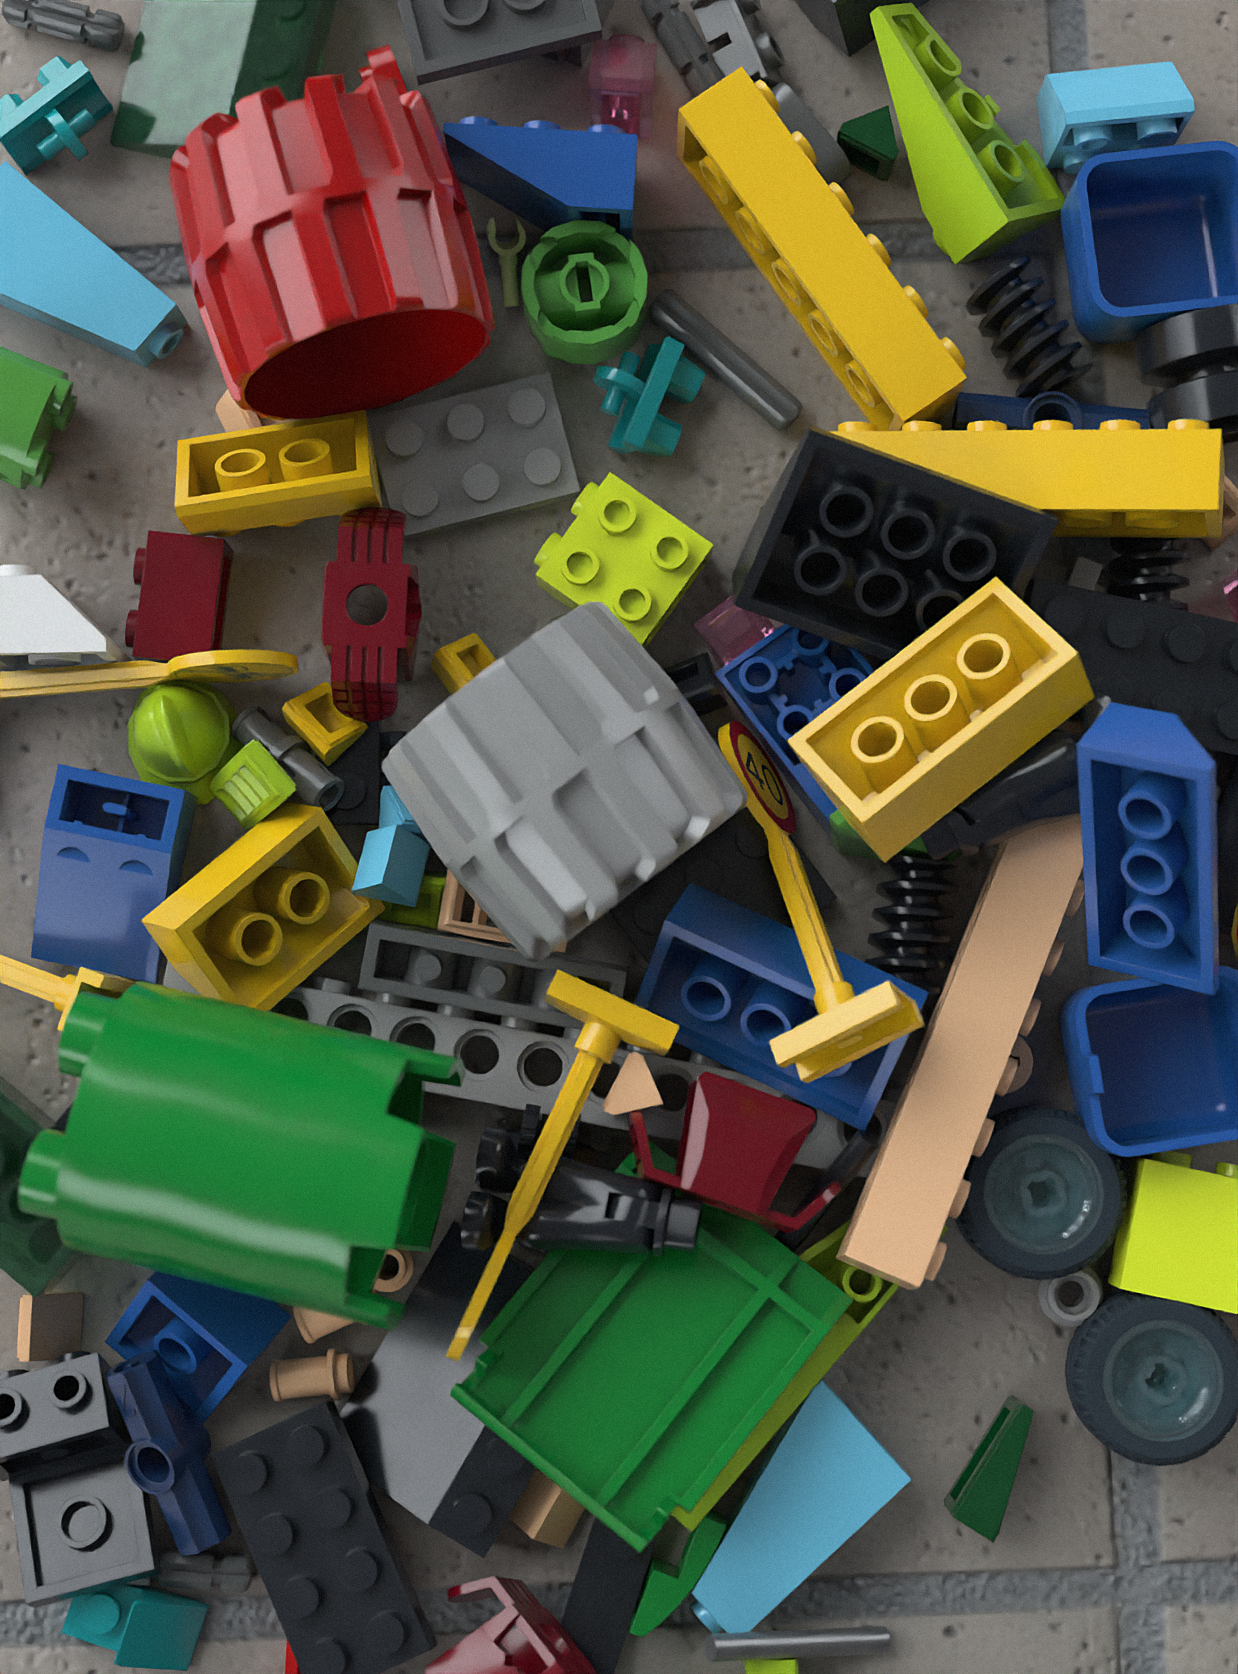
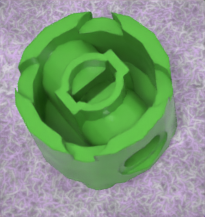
M574 220L551 228L540 238V243L534 247L531 255L529 252L522 266L521 295L524 301V314L530 332L549 357L555 360H564L568 363L594 365L615 358L635 345L639 332L646 320L648 272L640 250L630 239L628 242L624 236L616 233V228L601 221Z
M0 346V480L19 489H26L29 484L42 488L49 476L55 457L54 453L48 451L49 440L54 428L65 431L69 426L76 408L78 396L71 394L73 382L68 381V373L34 361Z

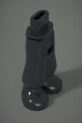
M1102 687L1093 690L1095 697L1082 707L1084 727L1080 733L1073 735L1063 729H1054L920 835L933 862L959 850L963 857L978 853L979 850L997 845L1035 827L1081 816L1077 744L1112 702Z
M485 1128L480 1139L475 1174L477 1185L482 1192L471 1191L464 1209L461 1244L463 1249L483 1252L499 1242L504 1231L509 1202L491 1193L513 1194L528 1163V1160H523L518 1156L512 1138L501 1128ZM561 1155L533 1216L517 1234L515 1239L522 1247L533 1250L586 1249L650 1254L652 1249L654 1256L663 1257L666 1249L694 1253L702 1218L703 1201L675 1196L676 1191L674 1188L665 1186L663 1190V1186L660 1184L593 1167Z

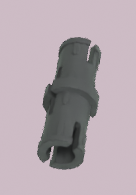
M255 706L249 707L238 715L231 728L233 738L244 746L253 739L255 741L259 740L297 785L295 792L310 806L321 807L326 812L339 801L345 789L343 780L332 774L311 755V747L301 736L289 735L259 706L257 708Z

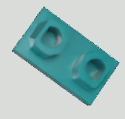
M56 56L39 70L37 80L43 87L24 102L17 93H7L0 98V143L25 176L46 160L52 159L66 147L78 161L86 157L89 153L79 140V137L93 128L97 121L114 109L81 60L71 65L62 57Z
M668 336L664 338L662 345L649 344L642 360L636 354L624 351L617 369L609 366H598L593 381L600 388L607 391L600 410L611 416H617L619 413L607 442V448L622 455L638 450L660 458L670 456L674 452L682 433V425L657 413L662 399L665 395L683 405L692 403L705 377L704 371L681 356L685 344Z

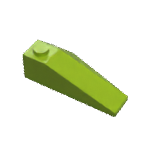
M904 3L875 8L869 14L922 211L933 228V237L938 247L946 255L950 256L953 263L957 265L988 257L1058 217L1061 214V208L1066 198L1039 154L1026 139L1016 146L994 120V117L1001 110L989 94L982 98L976 91L968 88L958 77L962 70L960 60L912 3Z

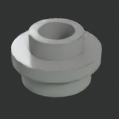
M1086 1267L1066 1277L1040 1280L1037 1288V1297L1041 1309L1051 1320L1063 1326H1080L1103 1302V1287L1097 1274L1090 1267ZM1067 1281H1075L1080 1289L1078 1300L1070 1305L1062 1304L1058 1297L1060 1286Z

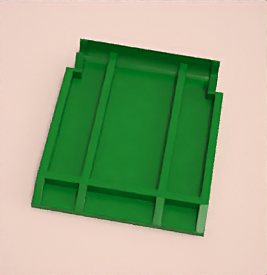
M648 1139L653 1168L675 1175L677 1161ZM633 1151L615 1172L638 1177ZM703 1204L700 1229L694 1253L666 1249L664 1256L658 1257L654 1256L652 1249L650 1254L586 1249L550 1250L478 1340L486 1350L475 1359L474 1363L476 1365L468 1377L461 1384L456 1383L450 1396L641 1553L678 1506L686 1513H691L845 1313L853 1299L754 1221Z

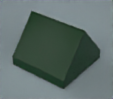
M887 105L842 123L836 139L851 165L883 182L884 180L888 182L898 155L890 110Z

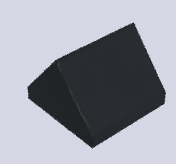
M708 652L662 669L680 690L698 717L729 705L722 686L715 676L716 671Z

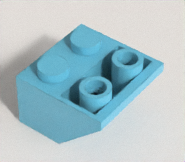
M1172 61L1046 74L1037 95L1044 163L1047 169L1064 167V172L1078 174L1082 166L1090 158L1099 154L1175 145L1194 114L1195 107L1194 99Z

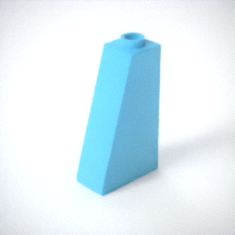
M4 161L0 165V305L145 368L156 357L159 359L167 357L181 341L184 333L181 328L187 323L178 305L10 164Z
M823 1379L818 1382L778 1430L726 1518V1528L719 1545L705 1571L691 1590L696 1600L690 1606L696 1616L713 1634H719L723 1629L727 1633H744L753 1629L911 1481V1478L899 1462Z

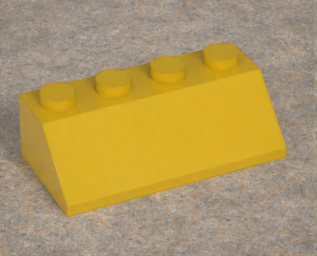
M995 577L792 736L787 742L845 820L885 863L1095 696L1079 654Z

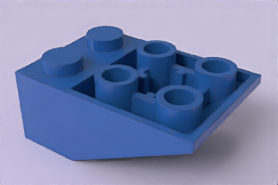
M478 116L465 117L460 120V123L444 122L443 133L446 149L459 181L545 232H548L553 227L574 220L601 221L616 228V233L624 236L628 242L629 239L633 242L638 134H625L624 129L606 124L593 125L587 131L562 130L560 125L542 120L529 121L523 127L498 126L496 121Z
M783 624L718 670L715 676L796 795L831 839L829 815L835 812L837 808L791 749L787 740L875 671L857 649Z
M58 764L43 831L31 958L78 968L84 967L157 984L164 953L141 920L178 890L198 797L183 789Z

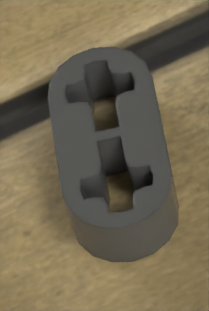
M779 82L770 89L780 106L778 117L791 134L799 131L807 139L817 158V164L814 166L828 185L832 182L840 185L849 178L853 172L844 151L799 96L782 82Z

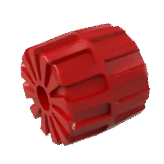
M343 73L309 77L305 81L304 98L287 102L277 85L240 99L235 106L238 118L221 112H216L209 116L187 135L186 145L177 148L171 159L168 176L185 261L199 312L233 400L241 409L254 411L261 418L280 421L304 420L377 409L403 401V399L435 387L452 378L470 362L478 359L490 345L489 333L495 329V315L476 231L464 194L429 102L418 90L399 96L396 89V79L372 75L353 93H346Z

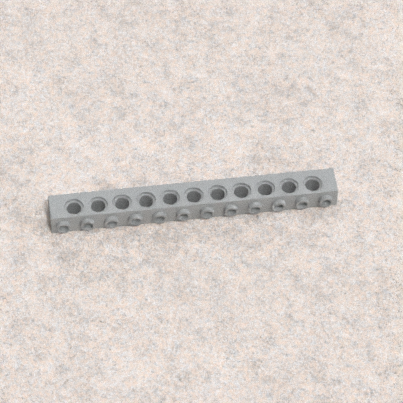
M167 961L162 986L201 995ZM316 976L313 977L311 988L297 986L268 1011L277 1014L282 1004L286 1001L297 999L306 1007L309 1022L338 1029L342 1019L347 1014L359 1011L370 1020L372 1026L371 1037L400 1044L403 1033L408 1027L418 1023L424 1024L432 1030L435 1036L433 1052L461 1058L465 1069V1076L461 1087L426 1082L425 1091L525 1110L526 1103L541 1106L540 1113L550 1115L579 1051L574 1048V1045L581 1032L579 1029L565 1027L563 1038L538 1033L540 1022L502 1015L500 1025L475 1021L477 1010L440 1003L437 1013L413 1009L414 998L376 992L374 1001L351 997L349 994L352 983ZM477 1036L489 1037L496 1043L499 1050V1059L496 1066L485 1074L473 1072L464 1061L463 1053L466 1044ZM627 1043L626 1050L617 1049L612 1061L622 1067L629 1052L633 1054L635 1051L643 1055L654 1081L665 1073H676L686 1080L689 1087L693 1081L697 1080L701 1073L710 1072L786 1100L793 1099V1097L740 1072L727 1070V1066L691 1050L689 1062L664 1058L661 1055ZM540 1048H549L555 1051L562 1060V1074L558 1081L550 1086L535 1084L530 1080L526 1072L528 1057L532 1052ZM885 1088L872 1115L877 1124V1133L874 1139L878 1142L879 1147L902 1092L900 1090ZM591 1090L580 1112V1121L629 1131L628 1112L616 1115L605 1112V1107L602 1105L606 1098L597 1096ZM686 1103L679 1109L672 1111L661 1109L657 1105L638 1109L642 1114L648 1135L680 1141ZM812 1107L816 1115L815 1122L793 1163L827 1170L848 1144L843 1134L844 1121ZM879 1147L858 1172L857 1176L868 1178Z

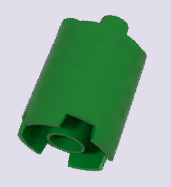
M144 981L136 982L130 986L118 1000L87 992L80 993L72 1003L62 1028L58 1048V1067L62 1074L78 1077L81 1080L72 1105L66 1133L44 1129L36 1137L30 1148L19 1187V1205L21 1210L57 1220L61 1240L67 1248L390 1331L394 1330L403 1319L406 1305L373 1294L372 1290L382 1269L388 1249L430 1251L443 1206L457 1143L420 1128L425 1083L431 1082L461 1087L465 1076L463 1060L425 1049Z

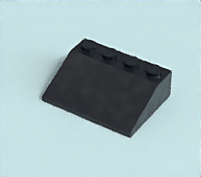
M809 425L756 518L732 574L734 606L889 661L995 577L1021 599L1059 520L1057 515Z
M454 1220L405 1302L403 1319L394 1330L388 1331L343 1407L340 1417L368 1481L427 1525L480 1557L485 1558L537 1468L450 1396V1392L456 1383L461 1384L468 1377L476 1365L474 1363L475 1359L486 1350L478 1340L536 1268L508 1253L459 1361L456 1362L445 1357L497 1246L493 1245L483 1252L463 1249L461 1244L462 1224Z

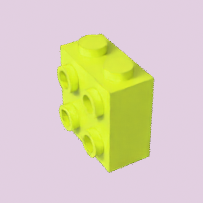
M609 472L600 486L591 481L580 493L570 511L576 516V519L563 537L557 532L552 533L534 559V564L540 567L535 574L537 586L571 610L587 602H602L639 644L646 649L712 558L714 544Z
M1168 1150L1152 1153L1151 1160L1132 1156L1126 1185L1127 1203L1122 1225L1117 1232L1107 1283L1119 1289L1238 1314V1165L1217 1161L1214 1174L1190 1169L1192 1155Z

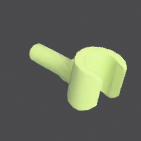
M515 216L516 235L510 242L503 243L495 239L496 226L493 217L490 218L486 227L488 241L499 257L504 307L519 306L516 265H518L517 253L525 245L526 233L517 216Z

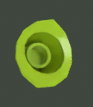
M170 680L147 687L138 696L127 725L128 753L141 781L186 790L198 797L197 805H207L216 797L210 790V781L244 747L241 742H237L231 735L232 725L238 715L223 693L204 682Z

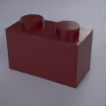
M148 530L146 548L139 547L134 559V584L141 586L138 610L131 609L129 611L125 628L126 646L133 648L132 657L137 661L148 660L166 664L177 656L222 650L234 550L225 539Z

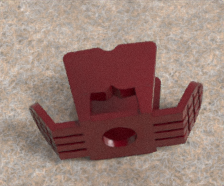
M365 507L345 512L338 525L336 561H328L324 570L321 644L331 668L330 681L333 704L344 716L362 722H376L387 719L397 710L398 651L405 680L412 681L422 619L418 567L411 564H403V542L407 527V517L403 512L390 508ZM371 585L378 587L387 596V612L383 619L376 624L360 625L354 622L347 612L349 596L355 589L361 586Z
M710 1072L701 1073L697 1080L690 1084L688 1089L675 1175L653 1168L642 1114L640 1110L628 1112L630 1138L638 1178L663 1186V1189L665 1186L674 1188L679 1196L702 1200L705 1205L785 1233H790L803 1226L842 1189L836 1180L833 1181L791 1217L768 1209L816 1119L815 1112L811 1108Z
M491 1576L460 1584L447 1590L448 1602L451 1603L477 1601L498 1596L506 1608L429 1663L425 1669V1674H597L594 1667L547 1608L541 1606L525 1583L520 1579ZM514 1624L517 1625L515 1628L510 1630Z

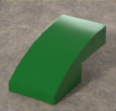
M711 1509L696 1528L689 1532L677 1566L652 1557L630 1621V1633L644 1637L661 1624L690 1593L708 1566L724 1533L726 1521L723 1513Z

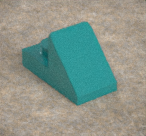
M125 1583L73 1597L61 1633L116 1651L113 1664L120 1667L187 1671L205 1621L209 1604L151 1585L142 1586Z

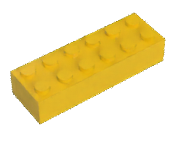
M741 66L678 109L677 157L868 423L876 425L877 431H902V425L907 422H935L951 411L967 379L963 372L966 369V363L962 354L949 338L943 337L939 339L925 320L929 317L927 307L915 289L910 285L902 288L888 269L892 265L891 259L880 240L871 233L865 236L851 217L854 215V209L844 190L835 182L829 185L825 182L814 166L817 164V158L807 139L799 131L791 134L778 117L780 106L770 88L762 80L754 83Z
M1192 419L1175 420L1168 423V429H1140V423L1135 421L1109 420L1100 424V430H1073L1072 423L1058 420L1036 422L1033 424V430H1007V425L1001 422L975 421L967 424V430L941 431L940 424L927 421L904 423L902 431H877V426L871 423L844 422L838 425V431H828L1057 515L1059 521L1051 537L1222 538L1225 471L1221 429H1209V424L1205 421Z

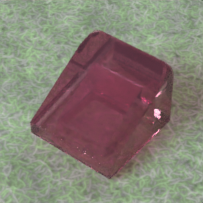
M733 595L694 624L720 668H723L776 630L769 618L735 607Z

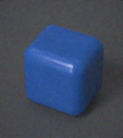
M1208 141L1103 153L1090 158L1082 166L1063 202L1060 218L1073 318L1076 328L1084 338L1097 344L1132 342L1138 333L1166 319L1200 309L1238 304L1237 146L1225 141Z
M1219 966V988L1215 995L1145 978H1136L1082 987L1073 991L1065 998L1059 1010L1058 1020L1075 1115L1084 1120L1088 1135L1098 1148L1110 1154L1130 1157L1238 1139L1237 970L1227 966Z

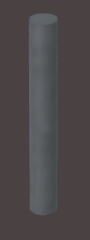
M884 1626L708 1634L704 1641V1652L709 1662L887 1653L890 1648V1634Z

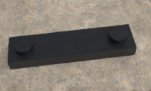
M594 1516L560 1625L594 1667L597 1674H614L659 1532L648 1546L639 1553Z

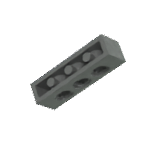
M378 920L369 924L358 988L582 1030L584 1022L569 1016L544 1001L557 969L623 999L629 966L554 952L543 960L532 963L526 960L516 947L511 944Z

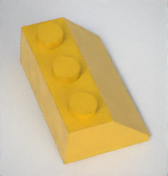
M366 410L178 440L175 510L178 519L191 535L229 537L245 529L270 525L291 527L307 519L332 515L342 516L345 512L357 508L382 507L379 471Z
M285 801L146 915L141 922L175 971L202 996L269 1011L380 915L386 907L381 900L352 894L358 864L321 807Z

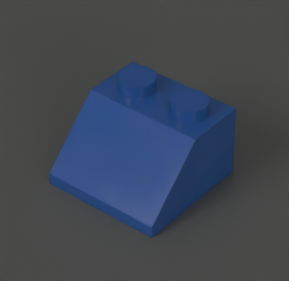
M155 1271L146 1280L104 1342L125 1360L140 1353L156 1350L181 1409L196 1416L204 1424L266 1351L292 1317L276 1301Z

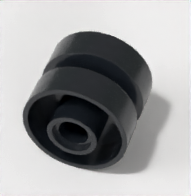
M1238 304L1215 306L1181 314L1156 323L1138 333L1133 339V345L1141 383L1152 387L1168 388L1146 403L1150 429H1168V423L1175 420H1201L1209 424V429H1221L1223 446L1238 442Z

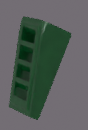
M1013 1395L1007 1397L943 1500L945 1502L944 1506L952 1517L993 1543L1000 1532L1034 1412L1023 1401Z

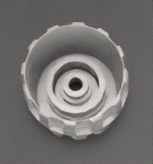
M600 601L587 602L575 608L501 657L425 717L423 721L390 750L389 755L382 762V769L388 781L438 857L522 956L532 963L546 958L717 828L747 802V791L680 690L616 616Z

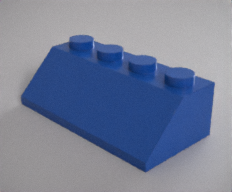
M1111 702L1077 744L1088 965L1215 995L1219 988L1215 762L1176 714Z
M691 882L665 919L634 1005L679 1025L680 1027L673 1040L674 1042L863 1131L866 1130L910 1035L908 1033L807 1084L800 1079L795 1063L785 1068L777 1065L770 1040L819 1016L813 1000L816 989L796 932L787 926ZM833 948L843 979L851 984L856 997L890 981L913 999L918 1006L919 1012L921 1011L929 992Z

